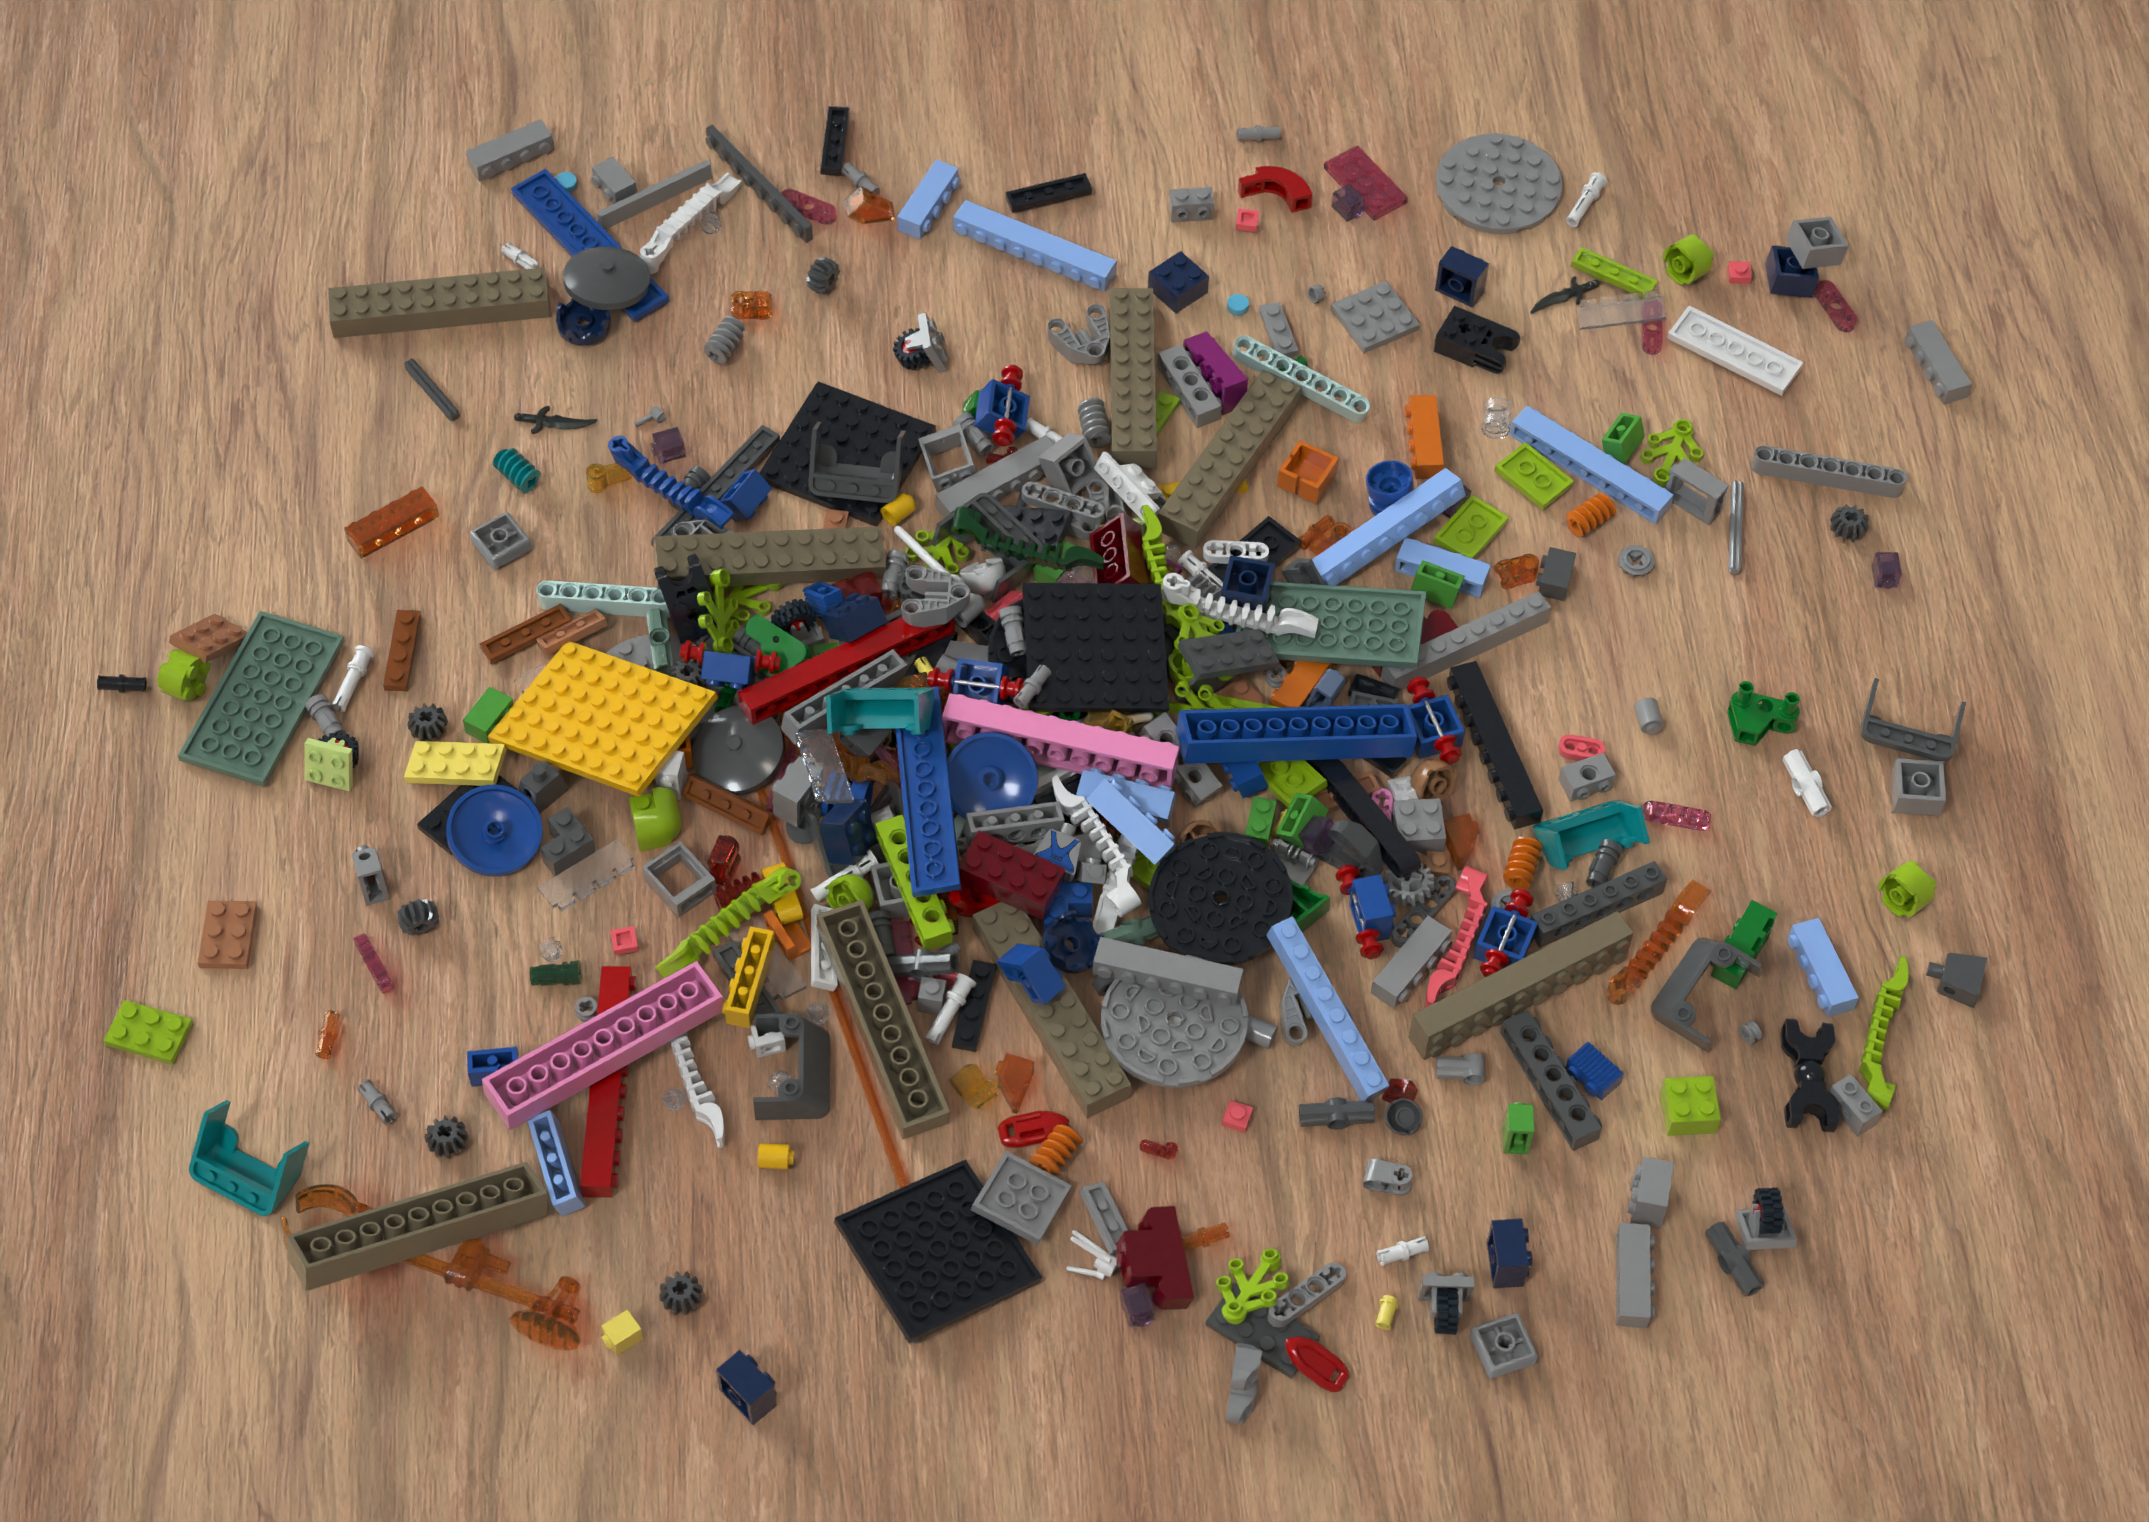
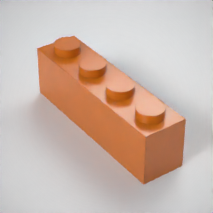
M1410 395L1409 404H1405V418L1409 417L1406 431L1407 435H1411V439L1408 440V450L1413 453V457H1410V469L1414 470L1415 479H1430L1443 470L1444 467L1436 395Z
M1295 661L1292 672L1286 673L1282 686L1273 691L1270 697L1272 706L1282 708L1305 707L1311 691L1328 669L1333 670L1337 663Z

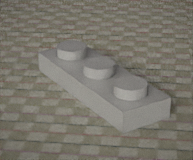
M1280 302L1260 305L1259 314L1272 348L1289 358L1298 356V348Z
M1105 1182L1082 1187L1079 1193L1109 1254H1117L1116 1243L1123 1232L1128 1229Z

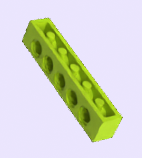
M903 815L875 823L877 840L923 948L930 951L951 944L952 933H955V928L952 920H947L945 916L947 910L943 899L939 900L936 894L913 897L909 864L904 863L909 861ZM927 900L928 902L922 903L920 901Z

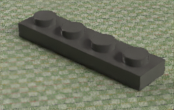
M734 940L713 951V957L729 981L735 977L737 958H741L742 954ZM763 985L755 1014H781L782 1011Z

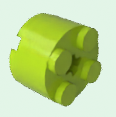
M1695 234L1686 236L1670 245L1663 253V263L1666 262L1668 266L1666 269L1667 274L1673 281L1681 285L1684 283L1690 284L1709 273L1712 267V259L1714 258L1713 250L1707 247Z
M180 649L171 651L167 655V657H170L167 664L162 663L158 673L157 685L162 688L161 692L185 702H190L197 696H203L207 688L205 681L211 664L209 662L203 663L201 658Z
M1912 860L1899 865L1884 876L1878 884L1879 891L1882 890L1884 895L1881 898L1884 905L1896 916L1901 917L1905 915L1907 918L1912 917L1931 903L1935 895L1934 890L1937 888L1936 881L1929 877Z

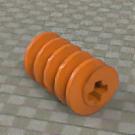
M1598 493L1587 500V502L1569 511L1566 516V522L1570 531L1575 536L1582 537L1583 533L1587 534L1590 532V529H1595L1597 525L1608 521L1610 516L1614 517L1617 515V509L1614 502L1607 495Z
M1519 837L1514 840L1510 856L1508 857V863L1503 873V880L1509 887L1516 890H1527L1531 887L1530 883L1533 881V875L1536 873L1535 867L1538 865V859L1541 856L1540 851L1543 849L1540 841L1530 837Z
M1062 1124L1054 1127L1053 1132L1048 1135L1047 1140L1042 1142V1146L1036 1150V1154L1031 1156L1030 1163L1048 1173L1058 1174L1060 1172L1058 1166L1063 1167L1066 1164L1063 1158L1070 1159L1071 1153L1069 1151L1075 1152L1077 1150L1075 1144L1081 1145L1083 1140L1071 1127Z

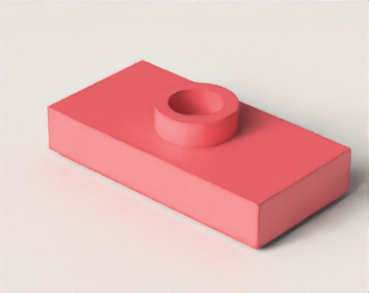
M1010 590L984 612L996 623L999 618V610L1023 598L1022 591Z

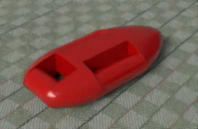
M1035 1111L1009 1117L1003 1120L997 1129L1001 1143L1004 1146L1022 1148L1042 1143L1044 1140H1047L1048 1135L1053 1132L1055 1126L1061 1124L1068 1126L1069 1120L1059 1113ZM1013 1127L1015 1136L1010 1137L1008 1129Z
M1290 1337L1286 1339L1285 1347L1287 1354L1299 1372L1329 1392H1339L1342 1390L1350 1374L1347 1366L1339 1357L1315 1340L1305 1337ZM1334 1371H1337L1339 1375L1334 1382L1330 1381Z

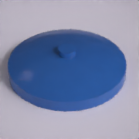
M1000 732L974 734L961 741L947 759L952 806L954 811L965 820L966 813L1031 805L1038 786V772L1035 761L1028 749L1012 736Z
M484 785L465 793L450 810L446 826L447 843L458 862L474 873L491 877L513 874L528 865L539 850L543 832L542 820L534 803L520 791L503 785Z

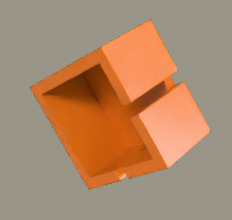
M1299 440L1290 453V457H1287L1279 469L1277 487L1294 495L1296 492H1299V497L1317 504L1337 475L1339 458Z

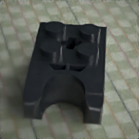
M1454 306L1436 334L1434 352L1472 368L1475 365L1492 373L1499 374L1506 367V359L1496 349L1513 351L1520 344L1521 338L1519 333L1513 329Z
M696 553L688 556L689 572L683 579L675 580L670 578L662 566L654 568L656 579L681 643L709 633L707 628L702 629L698 623L700 615L710 614L706 605H699L697 601L698 593L708 591L715 604ZM696 609V612L691 613V610ZM713 619V624L715 625V627H716V629H717V624L715 623V621H714V619Z

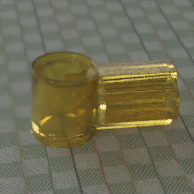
M596 463L589 465L586 469L587 488L592 493H601L606 489L607 485L631 479V474L616 463L606 466Z

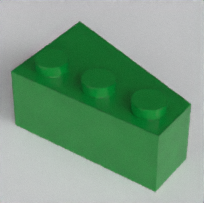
M1290 880L1293 890L1291 917L1293 916L1303 933L1330 910V897L1325 894L1320 895L1310 890L1309 886L1300 885Z
M1751 900L1742 917L1736 921L1732 935H1728L1724 943H1728L1751 958L1756 959L1770 937L1778 913ZM1712 962L1710 964L1713 966L1711 976L1736 990L1748 972L1736 963L1726 968L1719 967Z

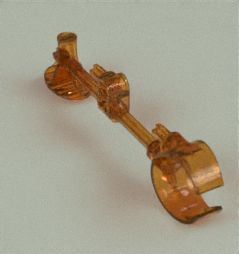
M333 1184L314 1185L295 1194L296 1212L298 1214L311 1208L324 1207L337 1210L348 1217L373 1209L369 1205L358 1202L349 1190ZM282 1216L283 1242L287 1250V1235L292 1233L289 1230L286 1216ZM476 1238L464 1241L450 1263L426 1254L401 1261L440 1275L445 1279L446 1284L453 1283L457 1288L464 1287L469 1292L476 1288L529 1307L527 1310L514 1312L510 1317V1323L520 1334L540 1345L558 1350H574L580 1344V1338L574 1324L577 1322L580 1309L574 1307L580 1290V1284L571 1277H560L558 1283L548 1296H541L482 1275L481 1273L484 1268L505 1275L509 1271L511 1261L489 1254L490 1249L485 1247V1244ZM561 1288L558 1297L555 1300H552L551 1298L555 1295L558 1289ZM569 1294H573L570 1306L566 1305L565 1302ZM557 1319L569 1321L571 1328Z

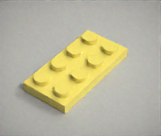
M416 741L404 779L406 783L496 785L507 749L505 744Z

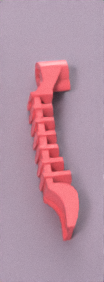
M1465 866L1455 888V890L1467 894V910L1452 949L1448 951L1445 959H1440L1437 970L1430 977L1425 1007L1436 1003L1437 998L1443 992L1453 989L1456 981H1459L1470 949L1482 924V918L1486 914L1488 903L1484 901L1481 893L1486 885L1488 875L1469 866Z

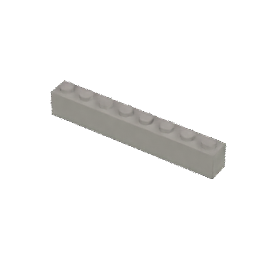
M1537 591L1421 644L1417 669L1382 667L1381 678L1384 683L1400 688L1401 691L1407 688L1410 680L1415 677L1429 678L1548 623L1551 607L1541 593Z

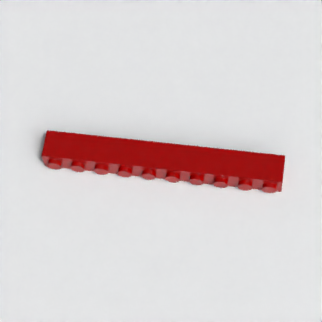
M902 617L889 622L850 643L845 642L840 646L827 650L818 656L807 659L796 666L787 668L774 676L765 678L763 681L738 691L739 708L752 725L804 702L892 649L900 657H903L955 633L954 617L946 624L924 628L912 626L906 623Z
M601 966L597 1015L630 998L632 991H636L637 980L636 976H632L631 967ZM629 1064L590 1085L580 1181L582 1197L613 1198V1188H618V1173H615V1167L620 1166L621 1159L620 1151H617V1145L622 1143L623 1131L622 1128H619V1123L624 1121L625 1108L621 1106L622 1099H626L627 1086L623 1084L624 1077H628Z

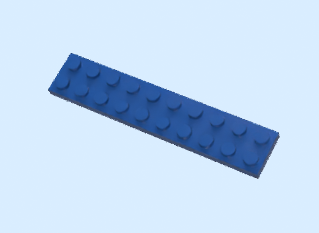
M546 168L511 188L512 195L571 257L581 251L594 247L622 248ZM650 277V287L645 297L636 304L622 310L633 322H636L668 303L669 296Z
M938 686L932 687L934 688L935 698L930 729L926 730L925 734L912 735L911 730L896 728L913 897L961 889L945 732L942 721L941 695Z

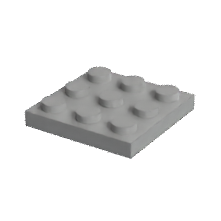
M1387 281L1331 304V311L1363 353L1416 332L1420 327V324Z
M1005 1151L973 1203L971 1210L1038 1245L1070 1192L1072 1185Z

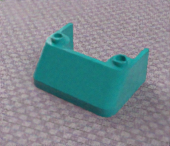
M848 688L826 696L827 734L842 731V735H855L856 730L884 728H906V730H911L912 735L925 734V731L930 729L935 698L934 688Z
M1619 800L1601 803L1532 826L1536 839L1543 845L1542 851L1549 865L1561 870L1567 869L1569 863L1573 861L1572 857L1598 850L1603 839L1613 840L1620 844L1623 849L1633 847L1634 842L1650 843L1642 807Z
M225 1100L203 1114L189 1165V1173L196 1182L261 1216H267L278 1208L299 1179L310 1143L304 1141L283 1154L282 1160L278 1163L276 1169L237 1149L239 1142L238 1133L233 1127L225 1123L231 1103Z

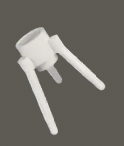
M1073 1230L1072 1234L1074 1236L1071 1237V1241L1097 1257L1093 1266L1097 1268V1271L1067 1266L1066 1270L1095 1276L1101 1280L1104 1279L1105 1275L1111 1278L1117 1268L1115 1256L1110 1255L1088 1238Z

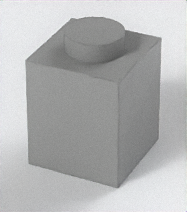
M922 977L918 994V1012L939 1014L946 1000V980Z

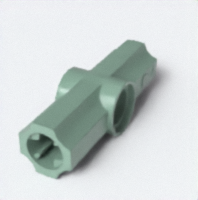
M655 608L646 613L654 671L669 675L670 666H674L666 611Z
M1151 916L1143 919L1127 920L1120 923V927L1099 933L1103 934L1104 938L1140 946L1146 944V940L1159 936L1154 928Z

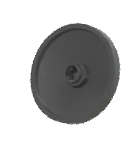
M608 246L594 247L577 253L567 262L563 272V282L566 292L578 303L593 309L618 310L632 306L645 297L650 287V271L642 258L628 250Z
M739 706L726 708L711 716L699 729L692 747V760L698 775L736 795L747 794L766 785L780 769L785 755L784 736L776 721L770 717L752 725Z

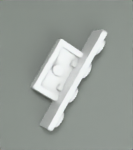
M1103 452L1094 467L1097 473L1143 522L1142 513L1144 512L1142 505H1148L1157 516L1160 508L1153 500L1158 499L1162 492L1158 489L1155 482L1149 479L1135 463L1119 465L1108 452Z

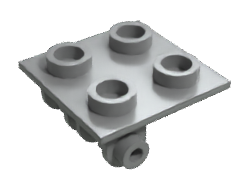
M1275 838L1271 844V847H1273L1271 852L1275 856L1277 855L1283 862L1290 880L1300 885H1305L1320 859L1315 857L1314 854L1302 851L1300 847L1296 848L1294 844L1290 845L1281 838Z

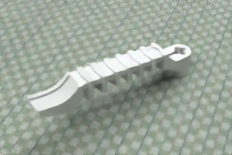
M726 173L716 183H707L705 187L700 188L697 194L694 193L690 200H686L685 204L682 207L680 206L676 213H672L668 220L665 219L661 226L656 227L651 240L640 249V258L647 264L650 274H654L659 270L663 259L673 247V240H679L680 233L686 234L688 226L693 227L695 220H701L702 215H708L709 211L715 212L717 201L722 205L726 204L741 187L742 180H737L730 176L729 173Z
M1169 573L1163 579L1162 598L1168 603L1177 605L1191 603L1198 608L1199 614L1220 619L1221 621L1228 622L1229 625H1240L1241 628L1260 629L1265 634L1273 633L1280 636L1286 633H1296L1315 638L1319 619L1301 610L1285 608L1280 611L1278 617L1275 616V605H1271L1266 614L1262 613V605L1259 604L1254 611L1250 610V603H1245L1242 608L1237 606V600H1233L1231 605L1226 604L1225 597L1222 596L1219 601L1213 600L1212 593H1209L1206 598L1200 597L1201 590L1193 587L1180 574Z
M1055 775L1052 777L1056 801L1060 803L1062 813L1071 817L1070 820L1075 827L1081 825V830L1085 835L1089 834V838L1094 844L1096 843V848L1102 853V858L1114 874L1117 888L1105 896L1117 915L1123 917L1142 904L1139 896L1129 884L1130 877L1133 876L1132 866L1126 862L1125 855L1120 853L1117 843L1114 844L1112 835L1107 833L1106 826L1101 824L1100 818L1097 813H1094L1092 805L1087 803L1084 796H1077L1068 792L1058 776Z
M1121 833V837L1118 839L1120 853L1125 855L1128 864L1130 863L1131 866L1135 865V855L1139 852V849ZM1111 871L1107 873L1106 883L1103 885V892L1100 895L1093 921V928L1098 934L1114 929L1119 918L1105 896L1117 888L1114 874Z
M685 1032L669 1041L672 1046L671 1049L683 1081V1086L686 1089L687 1098L690 1100L691 1110L695 1112L697 1121L705 1123L712 1129L718 1149H721L725 1145L722 1111L715 1104L713 1092H707L705 1082L701 1081V1076L694 1060V1054L690 1048L691 1044L688 1039V1033Z

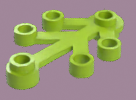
M1679 419L1672 425V429L1658 434L1652 433L1648 436L1647 444L1654 449L1643 450L1640 460L1644 464H1651L1654 458L1667 454L1662 467L1657 468L1653 475V482L1662 488L1666 486L1670 479L1669 471L1676 457L1679 462L1683 458L1690 459L1693 462H1700L1702 460L1703 450L1697 446L1692 438L1694 429L1690 421ZM1674 438L1672 443L1660 446L1661 441ZM1683 441L1690 450L1689 458L1681 447Z
M919 530L915 534V539L921 546L926 545L929 541L933 540L935 531L928 533L925 530ZM951 535L935 547L933 545L924 547L937 562L942 558L945 569L950 574L959 575V566L953 562L948 550L951 542L955 547L956 559L958 561L965 562L969 559V549L963 546V543L956 541ZM910 547L905 550V553L909 556V562H915L920 558Z
M722 568L716 569L710 574V583L715 586L716 606L708 591L699 592L697 595L699 605H706L710 614L700 615L698 623L702 629L707 628L712 636L714 652L732 654L734 649L732 638L740 628V625L736 619H729L734 610L738 609L739 604L736 597H729L724 600L723 587L729 585L730 575L727 569ZM713 619H714L715 623L717 624V629H716L715 625L713 624Z
M783 584L754 585L743 590L745 585L734 586L730 596L726 598L736 597L739 606L757 610L760 616H768L771 613L769 602L756 601L749 598L767 590L778 591L782 588ZM731 586L723 587V593L729 591ZM714 592V594H713V599H714L715 604H716V595H715V592ZM745 609L734 610L730 618L737 619L740 625H746L750 619V613Z
M1183 604L1177 609V618L1181 622L1179 636L1174 641V646L1179 650L1178 644L1180 640L1189 639L1190 628L1194 632L1195 638L1220 634L1225 627L1224 623L1220 619H1211L1199 614V610L1194 604ZM1201 625L1209 627L1210 632L1203 630ZM1234 675L1222 676L1218 678L1222 681H1228Z
M1186 681L1178 682L1175 693L1179 697H1185L1191 705L1169 701V712L1179 713L1180 710H1190L1191 708L1196 710L1200 708L1205 710L1213 709L1207 708L1201 700H1208L1214 709H1236L1231 704L1224 705L1213 693V689L1209 685H1202L1197 697ZM1179 687H1184L1186 691H1181ZM1202 691H1208L1209 695L1203 694Z
M1268 1248L1263 1251L1260 1257L1261 1264L1249 1281H1247L1244 1274L1243 1261L1239 1258L1229 1261V1272L1234 1275L1241 1292L1237 1299H1235L1231 1291V1278L1229 1276L1217 1278V1290L1222 1293L1226 1302L1222 1307V1315L1229 1323L1239 1324L1245 1320L1248 1312L1263 1307L1275 1306L1277 1304V1297L1273 1290H1283L1289 1286L1288 1275L1283 1272L1276 1273L1273 1276V1280L1261 1283L1268 1271H1276L1282 1265L1280 1253L1276 1249ZM1261 1294L1260 1299L1248 1301L1250 1297Z

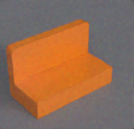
M773 910L764 913L765 927L767 930L774 931L775 943L788 962L811 951V943L797 921L782 925Z

